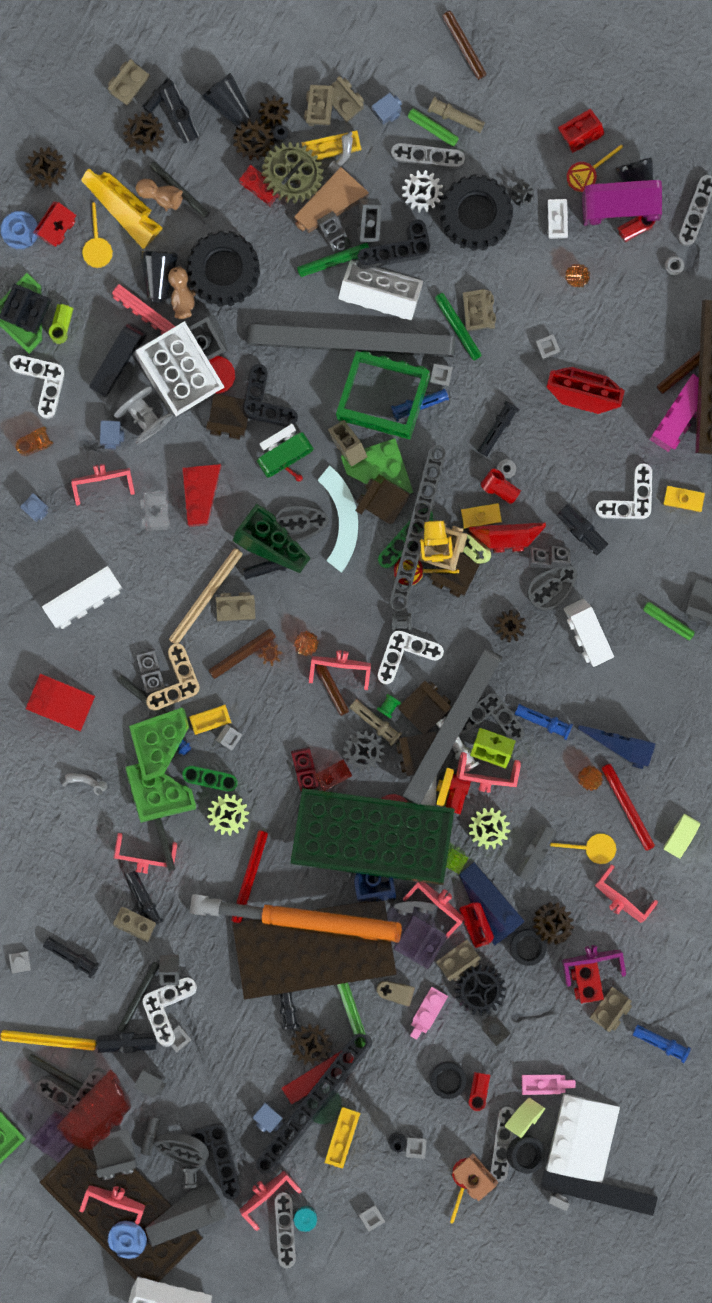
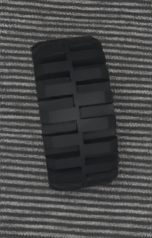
M476 174L470 175L468 178L464 176L458 182L452 183L450 188L444 193L440 206L441 226H443L446 236H449L454 244H459L463 249L467 247L471 248V251H476L477 249L485 250L489 246L493 247L499 240L505 237L510 228L513 217L511 197L506 193V188L503 185L500 186L494 178L490 180L486 175L476 177ZM471 196H480L492 204L494 218L489 226L475 230L461 223L458 209L464 199Z
M224 230L216 234L208 233L207 237L204 239L201 237L198 240L196 246L193 245L191 254L187 258L188 264L186 267L191 287L201 299L206 300L211 305L214 303L217 306L223 307V305L233 306L236 302L241 303L245 300V297L253 293L252 290L258 284V278L260 277L258 255L253 245L247 242L245 237L235 235V232L229 231V233H224ZM219 252H230L241 263L239 278L227 286H219L212 283L205 271L208 259Z

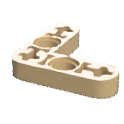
M173 644L168 649V657L179 683L150 694L146 699V705L150 710L156 711L191 698L199 692V683L186 650L181 644ZM175 647L177 650L181 649L182 651L179 654L180 659L185 658L186 660L175 665V662L178 661L176 655H172ZM181 665H186L189 668V673L185 676L178 672V668ZM188 683H190L191 685H195L196 688L193 690L194 693L186 691L183 693L185 697H182L181 690L178 688V686H181L182 689H185L188 687ZM169 690L177 691L178 698L176 700L168 698L167 693ZM160 693H164V699L167 704H164V700L158 703V707L150 704L152 697L159 699L162 697Z

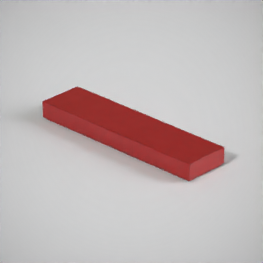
M341 1051L282 1087L291 1105L310 1093ZM350 1052L346 1056V1061L351 1063L354 1057ZM336 1068L334 1071L335 1077L342 1073L340 1068Z

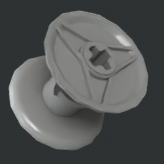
M151 386L134 395L114 414L115 418H120L130 413L135 419L133 422L139 424L143 429V432L136 439L137 445L156 434L174 416L172 413H169L158 419L152 411L153 408H149L144 402L152 392Z

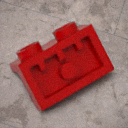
M592 109L585 111L558 127L572 153L583 149L586 145L600 139L605 134L602 123Z

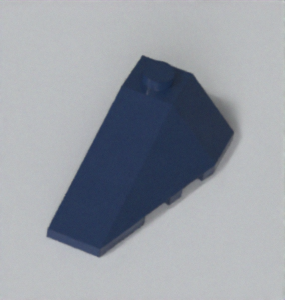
M474 862L459 874L470 902L481 903L494 935L492 941L494 946L525 922Z

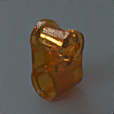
M46 426L38 428L17 440L15 446L19 455L26 457L54 444L46 433ZM24 442L30 444V448L27 451L19 449L20 445Z

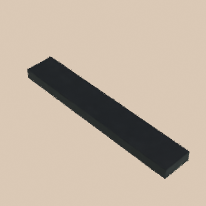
M544 1169L540 1189L651 1216L654 1215L658 1198L654 1195L609 1184L549 1172Z

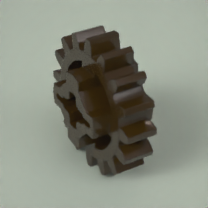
M144 112L141 113V117L134 114L135 119L128 118L130 124H124V128L127 131L123 132V136L128 137L124 141L126 144L130 143V150L135 147L137 154L140 150L143 151L144 155H146V150L153 153V147L159 149L158 142L164 141L160 136L165 135L163 130H159L163 125L162 123L157 124L159 121L158 117L152 119L151 113L147 117H145ZM143 122H149V123H151V124H150V125H146V124H144ZM136 125L135 132L131 134L133 127ZM144 130L147 136L143 137L141 131ZM156 133L155 139L151 142L152 135ZM137 142H142L145 145H139Z
M257 118L253 123L250 119H248L247 124L241 122V128L236 127L235 129L238 134H233V139H235L233 146H238L236 152H243L242 158L248 155L250 161L253 157L259 160L260 155L266 157V151H272L269 145H274V140H272L274 135L269 133L271 127L265 128V121L259 124ZM252 137H256L255 142H251Z
M40 147L39 153L34 150V157L28 156L30 163H25V166L29 168L25 172L27 175H31L28 178L29 181L35 180L34 185L37 187L41 184L42 189H45L46 185L52 189L53 183L59 186L58 180H64L62 173H67V170L63 168L67 164L65 161H61L64 158L63 155L57 156L58 151L55 149L51 152L50 147L46 151ZM47 156L52 157V158H54L55 160H54V161H50V160L47 158ZM40 158V161L38 162V164H37V165H34L35 162ZM44 161L49 167L47 171L48 175L44 171ZM58 171L55 177L52 178L54 172ZM41 175L45 180L39 179L37 176Z
M549 902L539 907L540 909L535 911L537 916L532 919L536 922L533 928L538 929L536 935L541 934V941L547 939L548 944L554 942L557 945L560 942L566 941L572 935L570 931L574 929V926L570 925L574 919L568 917L571 912L566 913L565 906L559 908V903L553 905L552 902Z
M309 1024L307 1029L301 1026L302 1031L296 1030L297 1037L291 1038L295 1042V1044L290 1045L291 1048H295L292 1054H298L297 1061L299 1062L303 1059L304 1065L308 1061L311 1062L312 1066H314L315 1061L321 1064L322 1057L326 1060L328 1058L325 1053H331L332 1051L328 1048V1046L332 1045V1042L327 1041L330 1034H324L325 1028L321 1031L318 1030V1024L315 1028H312V1025ZM307 1032H312L311 1036L307 1038H301L303 1034ZM318 1034L323 1038L324 1045L319 1043L317 1039ZM313 1036H315L314 1044L317 1045V1047H313L312 1050H310V1053H308L309 1046L306 1044V1042H310L313 1039ZM298 1044L304 1047L305 1055L300 1052ZM317 1051L322 1052L319 1056L311 1058L313 1053Z

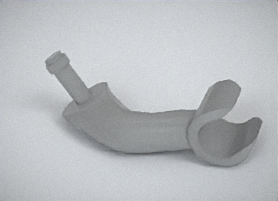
M352 132L342 136L343 153L336 162L332 160L327 167V170L332 174H335L351 155Z
M68 773L65 775L66 780L62 783L63 786L74 782L89 784L94 787L93 791L96 795H101L107 789L106 782H97L84 774Z

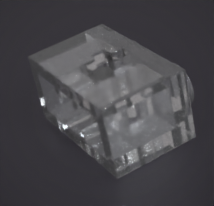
M167 492L143 493V498H140L141 509L145 511V517H142V527L146 528L148 533L170 531ZM153 507L160 511L156 514L157 517L150 513V511H153Z

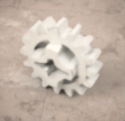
M426 170L423 175L417 171L416 176L410 174L411 180L405 179L404 183L407 186H402V190L406 193L402 194V198H407L405 201L406 205L412 204L411 210L417 207L419 213L422 208L428 212V207L435 209L434 203L440 204L438 197H443V193L439 192V190L443 189V186L437 185L440 179L434 180V173L428 176ZM413 185L415 191L410 195V187ZM420 188L422 190L426 189L425 195L423 193L418 194ZM435 188V196L432 199L430 192ZM417 201H424L425 203H417Z

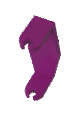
M591 945V948L589 946L585 947L586 955L562 960L567 987L571 986L568 966L618 958L621 976H626L621 949L597 952V946Z

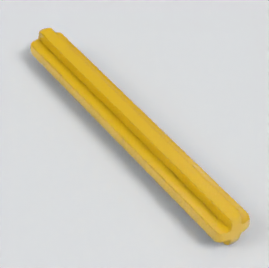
M3 1030L0 1037L2 1041L84 1050H95L96 1040L8 1030Z

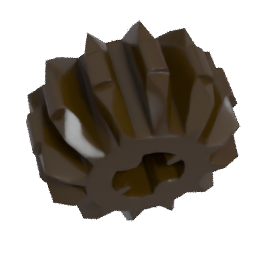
M273 95L272 101L268 97L265 98L267 104L260 102V107L263 109L258 110V114L262 115L259 119L260 121H265L266 127L272 123V128L274 129L276 127L275 123L283 125L281 120L288 121L286 115L290 114V110L286 108L289 105L287 102L283 103L282 97L276 101V96ZM271 109L277 111V115L271 113Z
M509 610L508 617L506 612L503 611L502 616L504 619L499 616L496 617V620L501 622V624H494V627H500L495 634L503 633L500 640L508 636V643L511 642V636H513L515 641H518L516 633L524 636V633L519 629H526V625H520V623L525 621V618L518 620L519 612L513 617V610ZM508 621L515 625V629L513 628L512 631H508V628L505 627V623L508 624Z

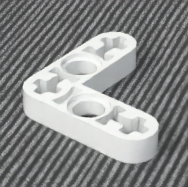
M16 355L12 357L10 367L14 372L45 380L38 412L45 419L52 418L56 413L65 376L64 369L59 364L26 356ZM21 359L23 364L28 365L27 361H31L28 366L29 372H26L27 368L22 366L16 369L14 362H18ZM36 363L41 364L43 367L42 372L39 374H35L32 371V367ZM46 365L49 366L48 369L51 371H55V369L58 368V371L61 373V375H57L56 378H53V374L47 372V376H44V374L46 373ZM50 386H54L57 389L56 395L52 397L46 394V390ZM44 398L55 400L54 403L50 402L49 408L52 409V412H48L47 415H44L45 412L42 410V408L47 406V401H44Z
M644 463L636 467L634 471L633 501H600L595 507L597 516L608 519H646L651 514V467ZM642 467L645 468V471H648L644 481L648 480L649 484L644 482L637 483V480H642V475L638 474ZM640 486L648 489L647 496L641 497L638 495L637 490ZM637 499H648V503L644 502V509H647L644 516L637 512V509L641 507V502L637 503ZM603 504H606V508H612V504H615V515H611L612 511H607L604 515L602 511H599V508ZM620 505L628 507L629 511L626 515L618 513Z
M395 631L392 633L378 671V680L383 684L393 682L404 651L437 661L443 656L442 646L403 631ZM398 634H401L402 639H404V642H400L398 648H402L401 652L396 649H390V645L395 646L396 641L393 638L394 636L397 637ZM419 640L423 646L420 651L412 649L411 644L413 641ZM425 643L430 644L428 646L430 649L438 647V651L441 652L440 655L432 657V653L426 651V655L422 654L425 650ZM390 652H395L398 655V660L395 663H390L387 660V655ZM384 663L389 666H395V670L390 669L389 675L392 678L387 679V681H384L383 676H381V673H385L387 667H383Z
M183 978L180 980L179 985L164 986L146 994L143 998V1005L156 1039L162 1046H170L175 1041V1034L164 1007L195 994L197 986L191 978ZM187 982L189 983V985H192L190 987V991L188 992L186 989L181 990L180 992L182 993V995L180 996L178 990L175 988L176 986H178L179 989H182L185 987V983ZM170 989L174 990V998L166 999L165 992ZM150 998L157 999L154 1002L157 1011H154L150 1004L147 1005L150 1002ZM163 1015V1023L160 1025L155 1024V1016ZM164 1028L165 1032L171 1035L168 1037L169 1041L161 1040L163 1033L161 1030L157 1032V1029Z

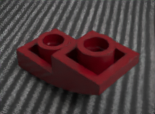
M310 747L291 751L300 791H302V788L313 789L319 787Z

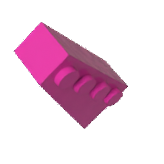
M694 374L691 375L649 439L667 452L671 448L676 449L681 441L678 439L681 433L685 434L691 426L688 422L692 416L694 418L697 417L699 377Z

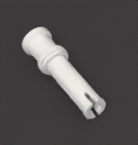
M447 717L436 723L439 729ZM458 736L452 748L456 753V760L460 758L461 752L467 753L464 771L467 773L480 763L470 756V748L465 747Z

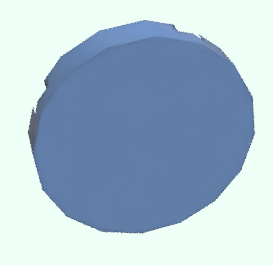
M12 212L3 219L1 224L2 238L9 247L26 249L38 237L33 233L38 224L33 216L27 212Z
M118 1222L108 1234V1243L111 1250L118 1253L117 1255L122 1258H136L143 1252L146 1246L147 1238L145 1232L134 1222Z

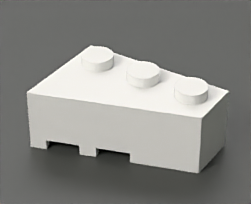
M584 598L563 608L568 617L567 622L571 630L574 629L576 634L574 636L578 646H582L584 650L582 655L586 663L590 662L595 667L614 657L591 605Z

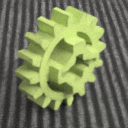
M225 794V799L218 796L219 802L212 801L214 808H208L212 814L207 817L213 819L210 825H216L214 831L221 829V835L228 831L229 836H231L233 830L238 834L239 827L245 828L242 823L249 821L245 818V815H248L249 812L244 811L247 804L241 805L243 799L235 800L236 795H233L231 799L228 794ZM226 802H233L237 807H228ZM220 805L221 813L220 816L216 817V810ZM225 810H228L229 812L237 810L231 816V820H229L228 818H223L220 820V818H222L223 815L226 814ZM241 812V819L237 824L235 819L237 814ZM227 822L231 828H225L219 823Z
M483 808V814L477 811L478 817H471L474 824H469L468 826L473 828L469 835L475 836L472 841L478 840L479 847L485 844V849H488L489 845L496 849V843L502 846L501 840L508 839L505 833H510V830L506 829V826L510 825V823L504 822L507 816L501 817L500 810L494 813L493 808L490 809V812ZM484 816H492L489 821L484 822L481 820ZM498 820L502 824V832L497 828ZM490 823H492V828L494 829V831L497 832V834L495 832H489L487 834L486 828H484V826L481 824L490 825ZM477 826L481 827V837H479L477 834ZM490 836L498 837V839L494 841H486Z

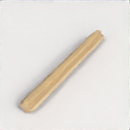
M234 548L170 636L169 640L172 643L179 644L241 558L242 552Z

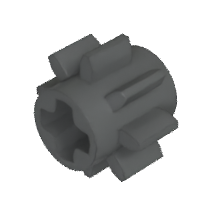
M526 182L523 185L517 183L511 190V199L520 207L522 204L527 206L533 201V192L535 190Z

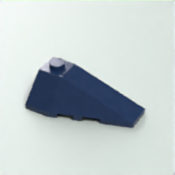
M578 725L577 730L627 762L633 763L632 767L643 769L644 766H649L656 743L632 737L626 738L619 734L606 733L602 730Z
M356 873L354 883L357 901L380 902L396 899L393 878Z

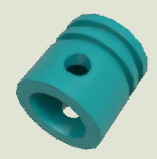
M310 1206L298 1208L294 1216L296 1228L303 1232L314 1229L317 1223L316 1211Z

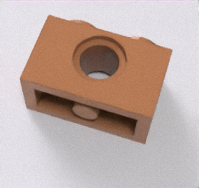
M473 1153L453 1171L456 1181L459 1184H463L468 1189V1194L478 1201L499 1183ZM470 1175H476L479 1182H473L470 1179Z

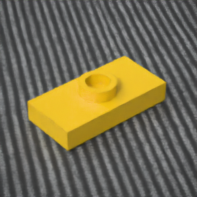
M667 486L663 505L701 512L705 493Z
M499 503L461 509L464 529L470 526L502 523Z
M226 705L189 716L195 735L231 723Z
M446 768L443 781L439 780L436 789V791H439L436 802L438 806L443 807L454 773L453 769Z

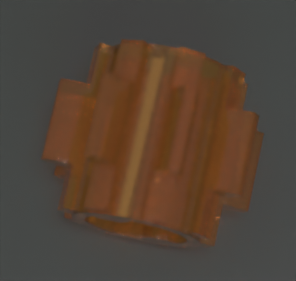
M572 264L565 272V279L568 284H571V287H584V284H588V281H590V271H588L585 265Z
M305 631L297 635L294 647H296L298 654L311 656L313 652H316L319 641L314 633Z
M268 642L266 649L261 647L264 652L259 657L265 658L263 661L264 665L270 662L271 666H273L275 660L281 662L278 655L283 653L281 651L277 652L278 645L271 647V644ZM269 649L275 651V658L272 660L267 659L266 651Z
M588 765V767H584L579 772L578 778L580 780L578 782L586 790L593 791L602 785L603 778L601 776L603 774L595 766L591 767Z

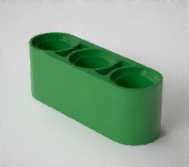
M301 432L259 457L257 463L265 476L269 478L307 456L314 448L304 432Z
M188 766L183 771V779L188 783L224 791H233L238 786L237 778L231 774L195 766ZM190 769H194L197 773L194 780H189L186 776L187 771ZM209 773L214 774L216 777L213 784H207L205 781V777ZM228 777L234 779V786L232 788L224 786V780Z

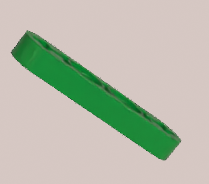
M422 508L418 511V513L425 514L426 512H428V509ZM431 511V514H430V517H429V521H432V520H433V513H432V511ZM410 521L380 553L378 562L381 567L391 568L400 559L403 550L397 551L394 548V543L397 540H402L405 543L406 530L409 527ZM415 523L413 525L417 528V533L423 531V528L421 529L418 524ZM409 542L407 547L409 548L414 542ZM391 548L398 556L395 558L393 555L390 558L391 564L386 563L384 565L382 563V556L387 557L391 553L388 549Z

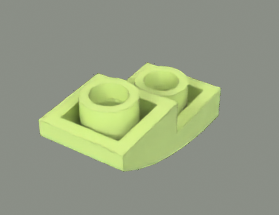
M683 814L674 827V832L665 843L664 850L680 859L695 836L700 822Z
M528 1098L504 1127L522 1138L530 1125L537 1122L545 1108L531 1098Z

